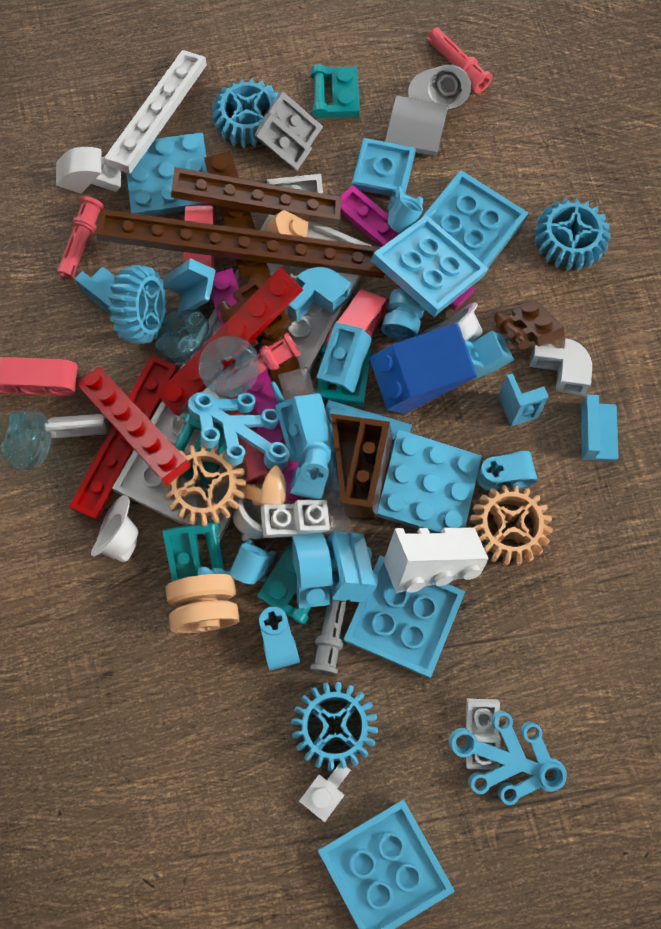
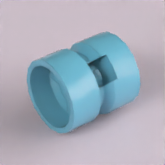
M402 288L394 289L391 292L387 306L389 313H385L381 330L386 336L394 340L403 341L418 335L421 324L420 319L423 317L424 308Z

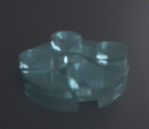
M186 310L180 313L174 311L166 316L165 324L159 332L155 346L171 363L186 364L192 358L191 356L195 355L213 336V329L207 318L199 311Z
M223 336L212 340L203 349L199 358L198 372L204 384L212 392L221 396L234 397L245 393L254 385L259 376V359L255 348L247 340L238 336ZM231 358L235 359L237 362L234 366L237 368V372L233 373L230 371L226 374L223 371L224 365L221 364L223 359L227 361L231 360Z
M23 410L21 412L14 411L10 415L6 437L0 449L2 456L8 457L13 467L33 470L36 464H42L47 458L51 446V432H46L44 423L49 424L44 414Z

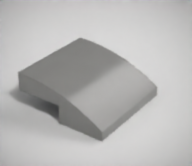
M282 91L278 93L256 131L255 137L297 171L312 150L310 146L323 126Z
M396 95L385 142L416 148V153L437 156L448 105Z

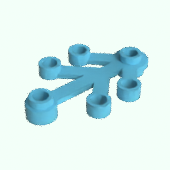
M201 392L189 398L188 409L191 416L200 421V443L204 447L214 448L219 442L220 433L213 427V419L222 425L226 445L225 459L229 464L239 465L244 459L245 449L239 445L238 436L264 453L263 461L269 469L277 465L282 470L287 466L290 453L286 445L280 442L272 444L248 428H276L279 422L276 410L265 409L262 415L230 416L223 412L239 410L242 413H250L255 405V397L250 393H241L237 399H216L211 394ZM231 453H237L239 456H234Z
M502 710L496 711L492 715L491 723L494 728L500 731L508 751L477 740L475 735L465 728H458L449 736V746L456 755L469 757L474 753L503 764L489 772H474L470 775L468 784L477 794L486 793L491 786L520 772H525L532 776L516 785L506 782L498 788L499 798L507 805H514L520 797L539 788L548 792L559 790L566 782L567 772L564 765L557 759L550 758L542 739V729L534 722H525L521 726L520 734L523 739L531 743L537 762L525 757L512 727L513 719L511 715ZM501 716H506V724L501 727L498 726V719ZM535 727V735L530 738L527 737L528 729ZM459 736L466 737V742L462 746L456 745V740ZM548 769H553V776L549 779H546V771ZM478 778H484V784L480 788H476L474 785L475 781ZM513 789L512 797L505 799V791Z

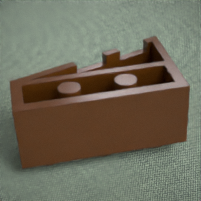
M330 414L341 503L345 514L376 520L393 438L390 422Z

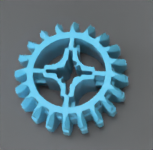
M241 78L239 84L231 81L230 88L222 87L221 94H216L215 103L212 106L213 123H215L216 131L218 134H222L224 141L231 140L233 146L241 143L243 148L247 144H251L255 148L257 142H261L255 137V134L264 118L262 111L265 108L268 111L278 92H274L271 85L265 87L263 80L256 84L253 78L249 82H244ZM233 110V116L229 118L228 114Z
M578 197L573 203H570L567 198L561 204L555 201L551 207L547 206L543 214L538 217L537 226L534 230V235L536 236L535 245L540 246L538 250L539 255L547 254L545 258L546 263L554 260L556 268L562 264L565 265L566 271L570 270L572 266L577 271L582 269L583 265L589 268L593 262H598L601 259L603 253L608 248L611 233L608 232L610 224L604 222L606 219L605 214L598 215V206L591 209L589 201L585 202L584 205L580 204Z
M141 265L126 266L125 269H120L119 275L114 277L115 285L110 287L112 290V295L109 297L111 306L108 308L112 314L110 321L114 322V331L118 332V337L124 339V341L134 344L151 343L153 339H157L158 333L162 332V323L166 321L164 316L165 312H167V300L165 299L166 289L163 288L164 282L163 279H160L159 273L154 271L153 268Z
M340 682L336 683L335 692H330L329 684L324 683V694L322 695L319 694L316 687L312 688L311 692L315 697L314 700L311 701L305 695L301 698L303 703L307 705V708L295 707V712L302 715V720L292 719L291 721L293 726H301V731L292 733L293 739L301 737L304 739L303 742L296 746L297 750L301 751L306 747L310 750L304 759L309 761L315 754L318 756L315 767L320 768L324 759L329 761L328 771L331 772L334 769V761H340V767L344 769L346 768L345 760L350 758L351 763L357 766L359 764L355 756L357 752L364 758L369 755L367 750L362 747L365 743L372 747L375 745V741L368 738L367 734L378 733L377 727L368 726V722L377 720V715L371 714L367 716L365 713L372 708V703L368 702L361 706L359 702L363 700L365 695L363 692H360L355 699L351 697L354 689L351 685L348 686L346 694L341 693L342 685ZM330 700H339L347 703L345 708L335 714L329 713L319 706ZM354 711L358 713L361 721V735L358 741L346 727V722ZM312 713L323 724V731L314 743L308 734V721ZM346 714L342 719L340 728L348 738L344 737L341 733L336 735L335 732L334 735L329 734L326 739H323L327 734L329 725L322 715L328 720L333 718L335 721V718L340 719ZM333 739H339L351 748L340 754H330L321 750Z

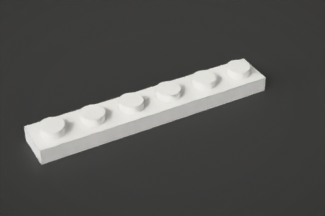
M184 50L180 52L104 157L106 166L131 174L207 66L204 56Z

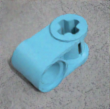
M398 186L388 204V225L394 231L401 234L416 223L423 211V198L420 196L415 198L403 192V189Z
M311 442L304 447L298 467L295 468L292 477L290 494L313 500H321L328 478L329 469L327 466L331 456V450L326 444Z
M529 451L489 457L483 462L477 474L478 485L486 491H490L492 488L500 490L502 485H506L508 488L518 485L519 488L533 485L538 481L531 452Z
M248 539L241 545L229 573L240 582L255 584V582L265 577L275 560L276 552L273 550L268 552L254 545V542Z
M278 607L266 608L260 615L259 625L269 671L300 663L295 640L291 634L285 612ZM274 615L276 620H282V622L278 623V629L272 630L270 625L265 626V623L269 622V616Z

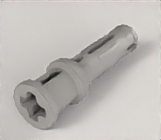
M331 590L330 605L326 607L322 633L315 640L317 651L314 664L310 665V671L323 675L337 676L338 669H336L338 653L343 648L340 633L346 601L333 600Z

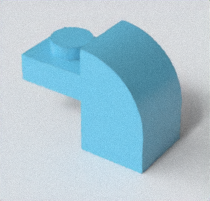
M315 267L303 271L297 276V284L303 291L287 306L288 316L298 323L315 303L333 316L350 297L351 282L337 272L324 267Z
M494 331L488 332L474 342L465 340L478 376L476 378L492 373L514 360L503 335Z
M323 533L293 535L292 563L297 575L298 607L308 608L330 605V586L333 585L329 549Z

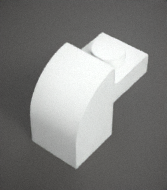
M94 147L73 148L65 152L56 162V186L80 194L90 184L114 192L121 187V171L106 166L104 157H101V149Z
M565 338L561 348H556L552 344H544L539 347L535 345L530 356L529 367L556 370V392L584 396L591 386L592 361L587 350L578 342Z

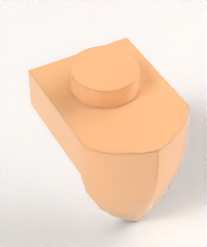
M283 210L270 219L264 231L307 237L309 222Z
M275 465L269 471L263 483L246 484L245 487L241 488V492L245 494L244 498L253 500V505H280L285 503L286 481L280 468Z

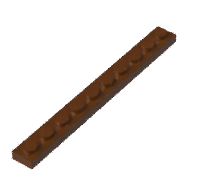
M231 151L204 157L208 173L239 178ZM218 206L224 226L256 230L250 211ZM235 259L243 286L256 277L262 284L271 277L267 263ZM288 328L270 340H267L261 333L259 338L262 347L264 345L269 347L284 338V334L289 333ZM293 356L279 364L277 370L269 369L273 381L277 384L285 400L294 396L309 395L297 357Z
M101 209L96 233L98 241L308 269L324 267L338 273L383 279L385 273L370 261L373 253L381 247Z

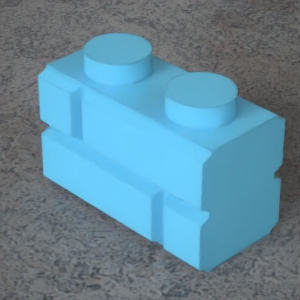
M333 531L326 539L332 567L333 585L330 586L332 598L339 601H347L349 599L351 602H364L378 584V576L372 571L370 562L372 557L371 549L366 546L363 534H347V532Z

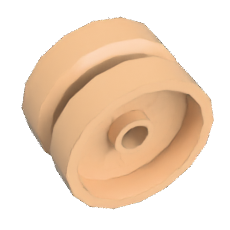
M198 575L179 579L165 586L168 604L178 607L169 614L170 630L174 633L207 632L227 628L240 622L237 604L228 601L236 595L235 581L231 575Z

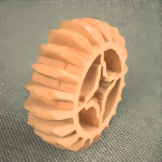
M202 444L200 446L201 451L199 452L196 451L194 445H190L189 450L191 454L186 456L182 450L180 452L188 460L191 467L193 466V478L184 483V487L181 488L180 483L184 473L167 486L162 482L164 489L171 490L164 494V499L166 501L174 500L169 508L172 512L180 509L178 513L179 519L183 520L190 514L189 523L191 525H195L198 517H201L202 526H207L208 517H212V520L217 525L220 523L218 514L223 513L224 517L229 519L231 515L227 508L229 506L234 510L239 508V504L233 499H244L245 497L243 492L237 490V488L246 486L245 480L237 479L245 474L243 468L234 469L237 465L229 464L226 461V450L219 455V445L212 448L210 452ZM202 462L218 464L226 472L222 474L219 471L209 473L205 471ZM200 472L208 482H212L211 485L208 484L210 487L207 489L209 497H207L201 487H197V484L201 485L199 482L202 480ZM229 481L226 495L216 504L214 497L216 490ZM187 495L190 497L201 496L207 508L193 507L187 504L182 497Z
M506 485L501 486L500 493L492 488L489 491V497L482 495L479 499L481 504L474 505L473 511L476 514L471 515L470 522L476 525L472 528H475L477 535H480L479 539L485 545L484 550L486 554L489 551L494 553L491 557L492 562H496L499 556L503 557L502 562L504 566H508L511 558H513L515 565L519 566L522 563V557L527 562H531L534 559L533 554L539 556L543 552L541 546L549 544L550 540L546 535H550L553 529L546 524L551 522L552 516L543 515L548 509L547 505H537L540 495L534 496L533 499L528 497L530 494L529 488H526L523 494L519 493L518 485H514L511 492H509ZM510 504L518 506L520 508L515 511H510L506 509L504 506L500 507V505ZM488 513L494 517L493 521L498 527V531L494 536H492L488 528ZM527 515L530 516L533 522V537L528 533L530 530L524 523ZM519 517L515 527H512L510 529L508 528L504 533H502L506 527V523L509 524L511 521L514 522ZM506 539H512L518 544L521 542L523 545L512 547L501 542Z

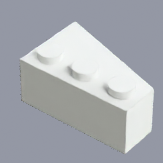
M397 528L394 530L384 564L395 592L407 591L413 593L426 586L435 584L436 586H444L453 580L462 578L465 580L474 579L482 573L489 558L475 528H443L441 530L442 533H430L428 528H419L418 534H405L403 528Z

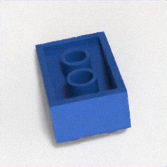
M458 323L397 342L369 357L386 409L406 414L478 377Z

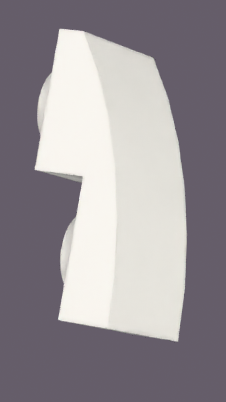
M297 500L294 504H264L261 507L263 538L289 537L328 532L330 530L327 500Z
M467 698L466 729L473 733L477 740L500 748L501 738L499 731L491 723V717L496 711L500 710L499 700ZM474 753L466 757L467 769L493 770L500 766V763Z

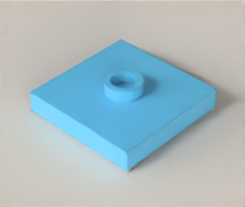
M363 138L352 185L361 191L392 196L398 186L406 193L416 148Z

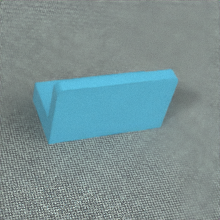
M190 258L164 276L163 287L181 294L177 314L184 316L210 300L215 269Z
M104 267L100 268L92 277H89L82 271L75 278L80 291L109 315H112L111 310L108 308L111 306L109 297L112 295V290L110 287L115 285V276Z
M335 322L317 378L324 382L342 386L349 392H354L372 338L362 328Z
M513 374L506 375L498 394L510 427L538 418L549 398L545 387L521 394Z
M319 393L294 396L275 405L285 444L290 453L291 463L300 461L304 447L311 442L324 443L330 448L331 453L335 452L334 440L322 397Z
M587 394L581 404L582 460L616 461L619 457L617 406L615 404H599V395Z

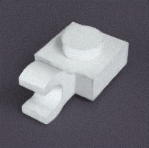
M339 763L328 780L319 774L299 802L325 822L345 794L337 788L351 770L347 766L342 769Z

